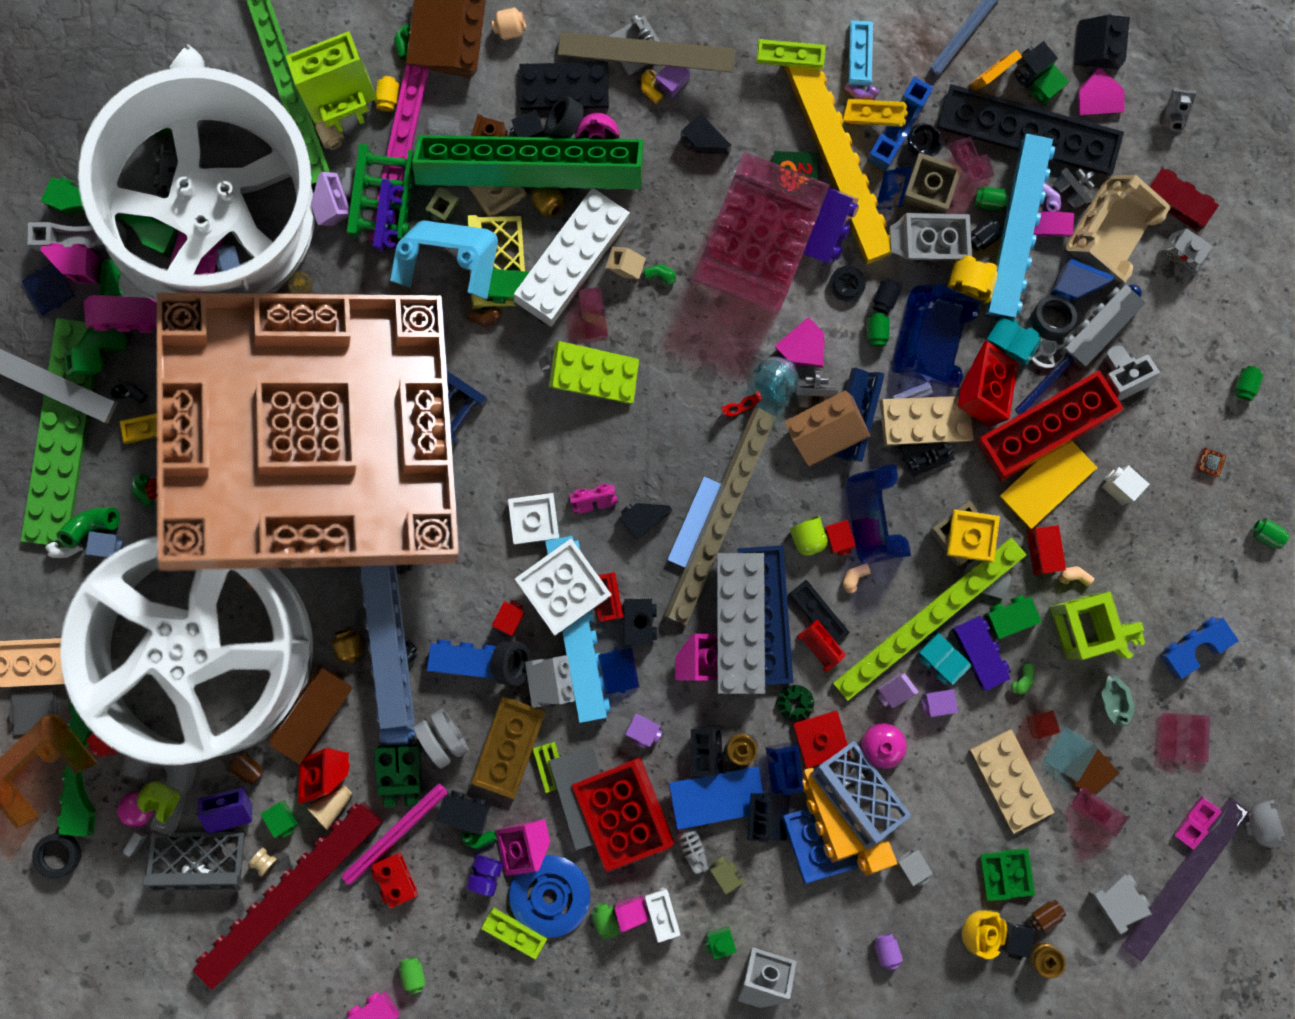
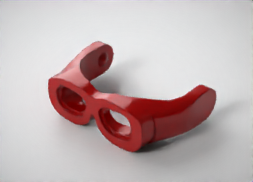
M757 391L755 394L743 398L740 404L730 403L720 408L724 416L733 417L743 411L754 408L762 401V397L759 391ZM752 401L751 406L744 407V402ZM737 407L738 411L730 413L729 408Z

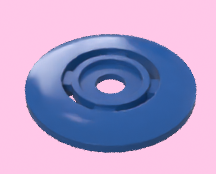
M545 855L539 871L515 875L509 893L511 910L518 922L543 937L563 936L574 930L586 916L590 905L589 883L583 871L572 861L557 855ZM537 878L538 882L533 887L531 899H527L529 885ZM548 889L554 890L557 894L556 901L553 903L545 902L543 899L544 891ZM573 893L571 907L564 914L562 910L568 902V894Z

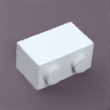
M1130 466L1110 471L1104 478L1106 483L1102 488L1121 505L1134 502L1150 484Z

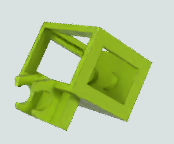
M350 31L286 56L295 85L314 124L324 121L327 128L336 125L340 133L343 132L340 120L356 114L359 123H365L362 114L369 112L366 103L376 100L377 97Z
M1111 592L1091 594L1050 606L1066 660H1083L1113 651L1121 659L1125 657L1130 659L1134 654L1127 648L1129 641L1134 646L1138 645V643L1140 645L1145 644L1142 622H1129L1121 625ZM1087 612L1090 613L1098 641L1088 644L1078 614ZM1062 614H1066V616H1067L1068 623H1069V626H1070V629H1071V632H1072V635H1073V639H1074V642H1075V645H1076V647H1074V648L1072 647V644H1071V641H1070V637H1069V634H1068V631H1067V628H1066V624H1065V621H1064V618H1063V615H1062Z

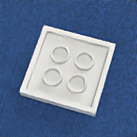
M572 539L515 578L554 635L560 633L611 596L609 590Z

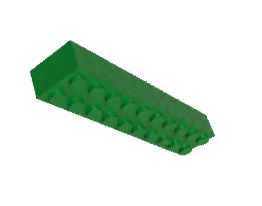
M419 135L412 161L415 185L642 189L644 139Z

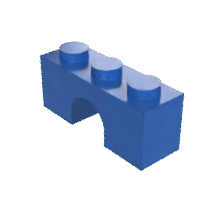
M1210 617L1202 623V628L1197 631L1193 629L1183 635L1184 640L1178 644L1173 642L1164 648L1165 652L1160 657L1175 679H1183L1201 667L1195 657V650L1201 643L1207 645L1213 654H1220L1239 641L1224 618Z

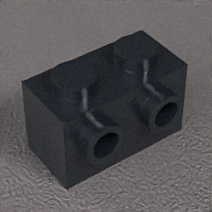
M1045 41L1035 48L1030 46L1021 54L1022 57L1016 62L1015 78L1020 85H1024L1028 89L1055 64L1058 57Z

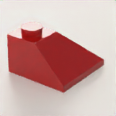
M324 748L303 759L299 765L298 804L302 805L329 794L348 776L350 768L349 752Z

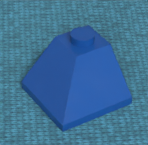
M1070 259L1060 269L1051 294L1062 296L1073 302L1100 291L1113 280L1114 276Z

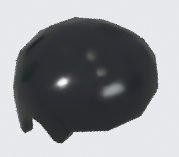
M922 123L916 125L908 134V147L915 156H918L919 153L928 156L937 155L943 147V144L940 142L941 133L931 124Z

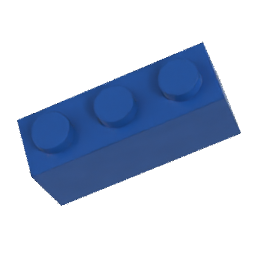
M437 639V644H430L427 671L493 678L490 661L496 646L483 645L482 649L473 648L474 643L460 642L459 646L450 645L451 641Z

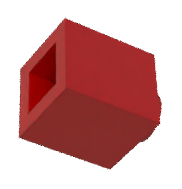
M848 520L824 527L831 554L837 552L838 556L852 553L850 548L856 545Z
M512 599L509 603L504 601L491 626L514 636L526 613L521 610L523 605Z

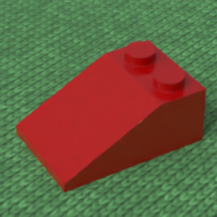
M988 341L984 342L960 388L957 406L988 427L1009 420L1018 362Z

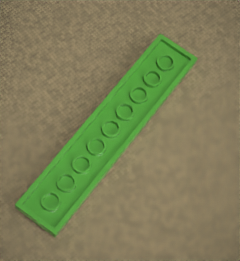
M56 318L48 371L93 391L96 374L67 376L64 353L74 348L87 330L85 322ZM46 395L43 398L21 541L45 545L57 542L58 546L66 547L57 539V533L74 516L89 415Z

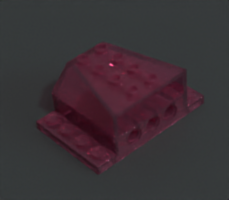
M743 152L693 281L779 314L830 185Z

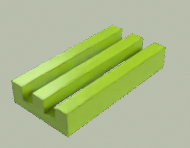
M556 742L533 748L546 793L556 790L548 760H551L548 748L552 747L555 758L560 757ZM542 750L553 783V786L550 787L539 751Z

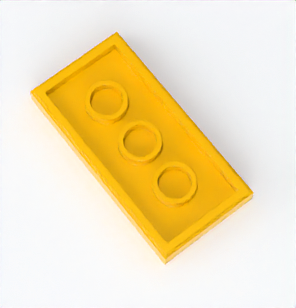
M1072 441L1035 462L999 497L1029 529H1032L1095 471L1097 467Z

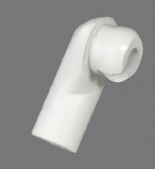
M52 542L46 545V550L48 551L47 555L51 558H68L83 550V547L79 543L75 548H59L57 542Z

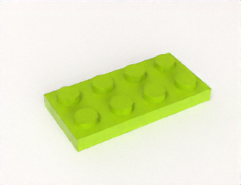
M557 341L554 345L549 387L633 404L639 359Z

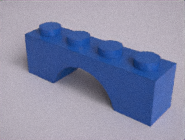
M913 77L900 102H905L907 105L906 110L908 113L907 117H904L906 120L905 125L902 127H885L868 156L867 161L885 172L887 171L934 87Z

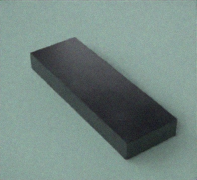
M807 579L789 593V596L812 623L818 620L836 643L850 633Z

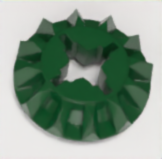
M801 685L786 687L779 694L777 701L781 715L787 720L794 722L807 719L813 712L815 703L812 693ZM801 694L800 703L805 708L796 707L791 713L792 704L787 698L796 699Z

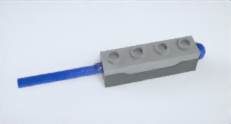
M1125 284L1121 289L1116 287L1107 296L1110 300L1105 305L1100 303L1092 313L1095 316L1090 321L1086 318L1078 326L1077 329L1080 332L1075 337L1071 334L1062 343L1064 349L1060 354L1064 356L1063 360L1015 408V412L1018 415L1024 413L1070 364L1078 371L1085 368L1144 306L1146 302L1141 298L1142 290L1138 285Z

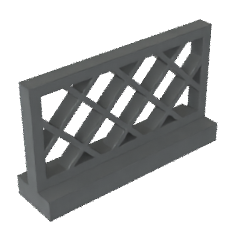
M244 831L212 832L208 834L206 832L152 833L147 875L144 876L143 886L149 892L242 890L241 872L245 841ZM230 838H238V846L229 852L224 844ZM167 839L171 845L160 853L156 849L157 840ZM184 839H191L194 845L183 853L177 845ZM214 839L217 844L210 851L206 852L200 846L205 840ZM222 847L228 855L217 864L210 856ZM176 848L181 856L170 864L164 857ZM199 848L205 855L193 864L188 856L195 849ZM232 858L236 862L235 872H224L221 867ZM186 859L192 867L185 873H178L174 868ZM209 859L215 867L208 873H202L197 867ZM160 860H163L169 866L161 874H153L154 866Z

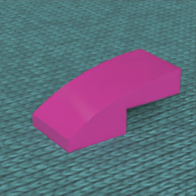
M1038 212L1041 213L1038 227L1035 226L1033 235H1036V237H1047L1048 235L1071 237L1073 235L1074 213Z
M1201 795L1185 816L1174 835L1194 850L1208 834L1207 829L1222 811Z

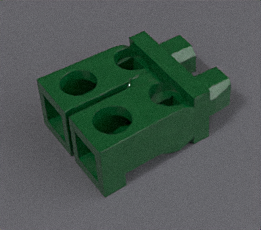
M422 745L378 746L374 748L378 787L377 795H381L383 807L397 806L396 794H404L405 806H415L419 801V793L422 791Z

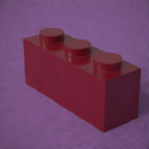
M1161 168L1148 185L1171 206L1168 211L1170 215L1196 232L1201 231L1207 225L1219 207V204L1215 202L1213 197L1200 193L1192 183L1182 181L1175 172L1169 169Z

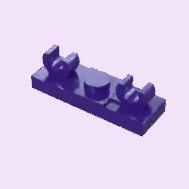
M382 179L373 241V247L377 252H385L386 246L390 249H396V243L389 242L391 236L398 237L399 235L397 231L389 230L390 224H393L395 212L392 210L391 205L392 201L397 205L403 204V200L395 198V194L397 192H404V188L400 185L394 186L390 180Z

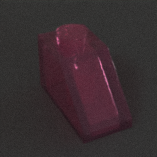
M601 287L578 290L586 339L608 336Z
M1083 787L1070 805V807L1115 837H1117L1129 817Z

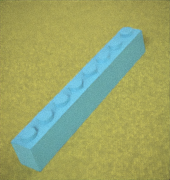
M1025 134L1021 140L996 260L997 281L991 302L987 304L985 315L1003 317L1005 319L1008 317L1014 319L1016 315H1020L1022 309V302L1019 301L1020 295L1025 292L1027 280L1024 279L1025 271H1029L1032 258L1029 257L1030 248H1034L1036 242V235H1033L1035 226L1038 227L1041 213H1038L1039 204H1043L1046 191H1043L1044 182L1048 181L1050 169L1047 168L1048 161L1052 160L1055 147L1052 146L1053 139Z
M569 536L545 541L548 555L568 540L572 539L574 541V537ZM574 541V543L580 550L579 541ZM592 610L562 630L580 723L607 718V712H611L609 698L604 699L603 690L607 689L604 675L600 676L598 667L602 666L600 653H595L594 644H598L596 630L591 631L590 622L594 621Z

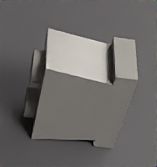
M568 655L548 660L545 658L525 662L532 708L575 701Z
M1120 871L1102 888L1096 886L1089 892L1114 931L1123 934L1129 930L1126 925L1147 917L1152 913L1148 909L1150 903L1143 894L1139 895L1135 889L1137 884L1132 876Z

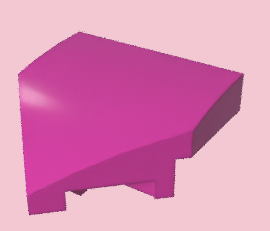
M1097 67L1087 81L1078 88V115L1125 112L1124 88L1100 67Z
M809 317L775 345L776 350L790 364H794L795 368L800 366L824 368L825 335Z

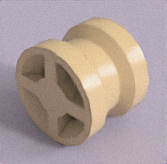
M261 848L247 866L255 868L258 871V875L263 877L277 859L274 856L270 857L267 854V850Z

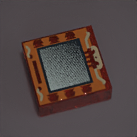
M1203 448L1196 470L1214 477H1220L1226 455Z

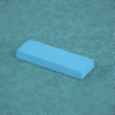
M850 21L848 85L871 86L873 22Z

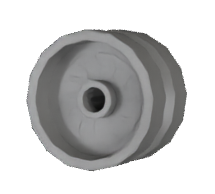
M440 709L431 715L433 726L428 721L423 720L414 726V731L429 757L442 769L452 762L450 752L454 756L460 757L468 752L469 748L457 725L443 709Z

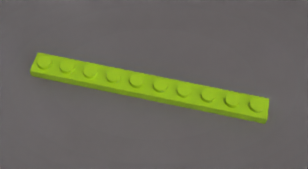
M1010 537L995 550L993 563L979 562L837 678L833 684L849 701L1026 556L1025 552Z

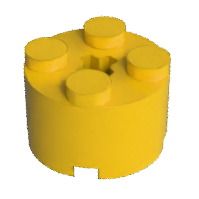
M963 256L962 260L956 261L953 265L947 292L952 291V297L965 303L976 304L977 300H984L983 304L990 303L998 276L997 266L993 263L978 262L971 256Z

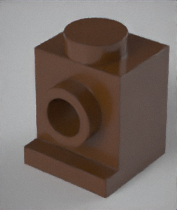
M477 114L471 136L507 137L508 130L505 129L504 122ZM487 128L494 129L492 133L486 132Z

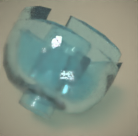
M782 357L767 358L753 371L756 385L760 382L764 387L761 391L775 401L789 400L798 387V372L794 363Z

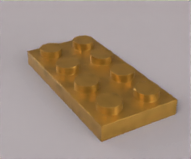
M502 696L471 784L515 799L546 711L536 707L532 708L530 705Z

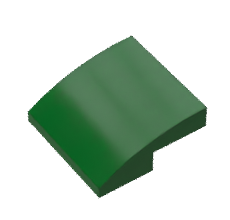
M1029 848L981 854L987 901L1036 895Z

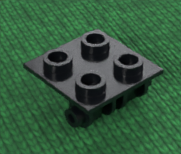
M948 443L899 445L913 477L955 460L952 454L954 449Z
M750 793L747 840H759V842H768V840L787 841V832L782 817L789 814L790 794Z

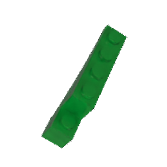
M107 259L100 264L99 296L123 297L118 281L120 279V271L112 259ZM87 328L77 345L64 353L67 376L95 375L100 372L103 367V357L100 353H119L125 349L128 342L127 334L117 332V329L108 328L107 331L98 332L94 331V328Z

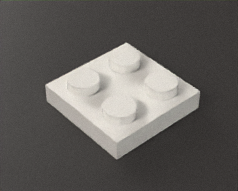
M553 493L508 499L514 545L559 538Z

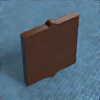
M1092 744L1063 769L1074 782L1073 786L1078 787L1088 799L1093 797L1119 774L1109 762V757L1104 756L1095 744Z

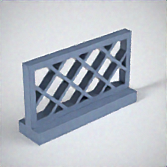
M855 741L810 773L866 850L877 844L911 817L910 813L873 764L868 761ZM850 749L857 756V763L847 761V752ZM831 763L840 764L841 775L834 774L829 765ZM846 766L857 768L856 778L846 776ZM861 769L871 774V782L861 780ZM845 781L856 784L855 794L849 793L846 790ZM861 785L871 787L870 797L860 795ZM876 788L883 790L886 794L885 801L875 799ZM860 801L870 803V813L861 810L859 807ZM875 804L885 806V817L875 815ZM890 807L896 808L902 815V818L899 820L890 818ZM874 820L884 822V832L881 834L874 827Z

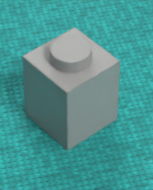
M914 847L896 858L897 863L912 886L916 884L921 886L930 880L929 876L933 873L917 848Z

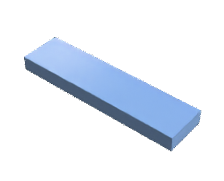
M706 477L703 478L668 561L684 568L686 567L720 488V483Z

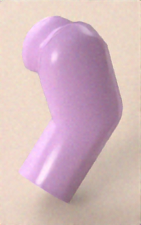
M1044 183L1043 191H1046L1045 199L1048 212L1060 211V193Z

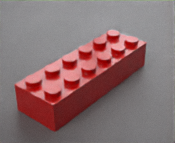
M1100 370L981 436L977 445L1000 482L1115 418L1124 408Z

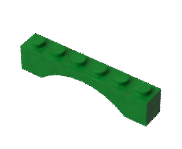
M51 177L40 201L47 207L66 215L86 212L80 189L73 186L74 183L66 178L61 177L58 180ZM117 213L115 215L126 221L134 229L145 247L170 258L178 234L175 228L164 222L160 223L154 220V217Z
M70 700L69 711L71 712V720L68 722L66 729L69 740L64 750V757L67 758L66 768L62 771L64 789L59 798L62 808L61 814L57 819V827L61 835L90 836L94 834L96 810L85 790L83 760L88 745L86 739L94 732L84 722Z

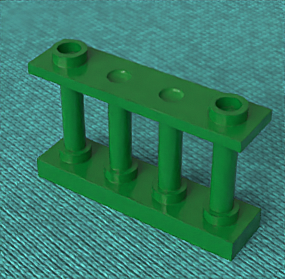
M359 144L347 233L351 238H360V233L364 232V230L375 231L376 222L365 221L363 218L364 210H367V208L378 209L379 200L368 199L366 189L370 188V186L381 187L382 179H385L371 177L369 167L373 166V164L406 168L404 181L386 179L390 180L394 186L400 185L404 188V192H402L403 204L397 205L392 202L391 205L392 210L400 212L398 225L390 224L389 230L397 231L399 234L396 237L398 241L410 231V224H407L414 175L412 165L413 150L408 149L407 159L374 155L368 145Z

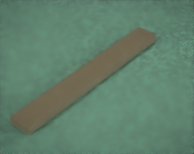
M567 32L560 33L558 55L565 57L733 73L736 52L734 48Z

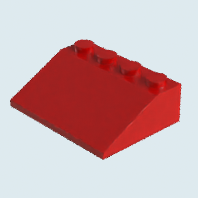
M641 756L572 784L606 872L666 850L675 843Z

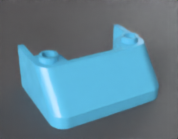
M420 221L398 242L390 279L391 282L411 288L420 244L459 249L457 255L458 264L464 269L472 270L468 293L482 299L488 298L498 239L494 232L482 228Z

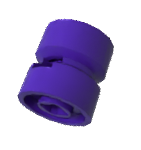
M475 855L471 867L474 873L469 874L465 887L482 895L494 896L498 884L495 879L500 877L504 864L489 857Z

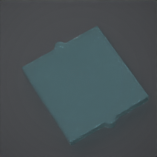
M1064 727L1046 757L1045 762L1058 769L1060 774L1064 773L1078 782L1099 747L1085 739L1083 734L1078 735L1069 728Z

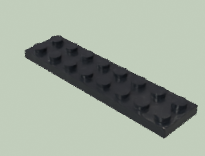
M952 84L949 86L938 125L940 130L1016 151L1020 150L1021 140L1025 134L1053 139L1052 146L1055 147L1053 161L1107 176L1113 175L1124 131Z

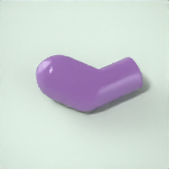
M848 83L844 87L846 92L860 100H876L875 97L879 94V90L872 85L868 87L867 91L861 89L858 85H848Z

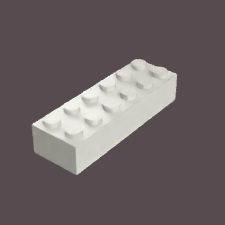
M592 188L515 291L514 302L552 327L629 221L630 212Z

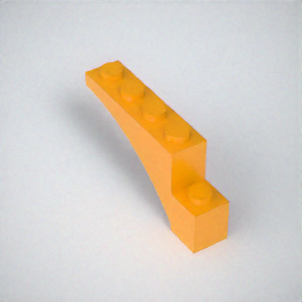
M813 767L804 770L798 775L799 787L803 792L805 791L808 799V810L811 814L813 813L816 820V831L819 836H822L825 843L823 846L824 852L831 859L832 863L858 855L857 863L860 870L864 871L865 876L886 870L898 864L889 841L885 843L879 841L866 850L810 775L814 771Z

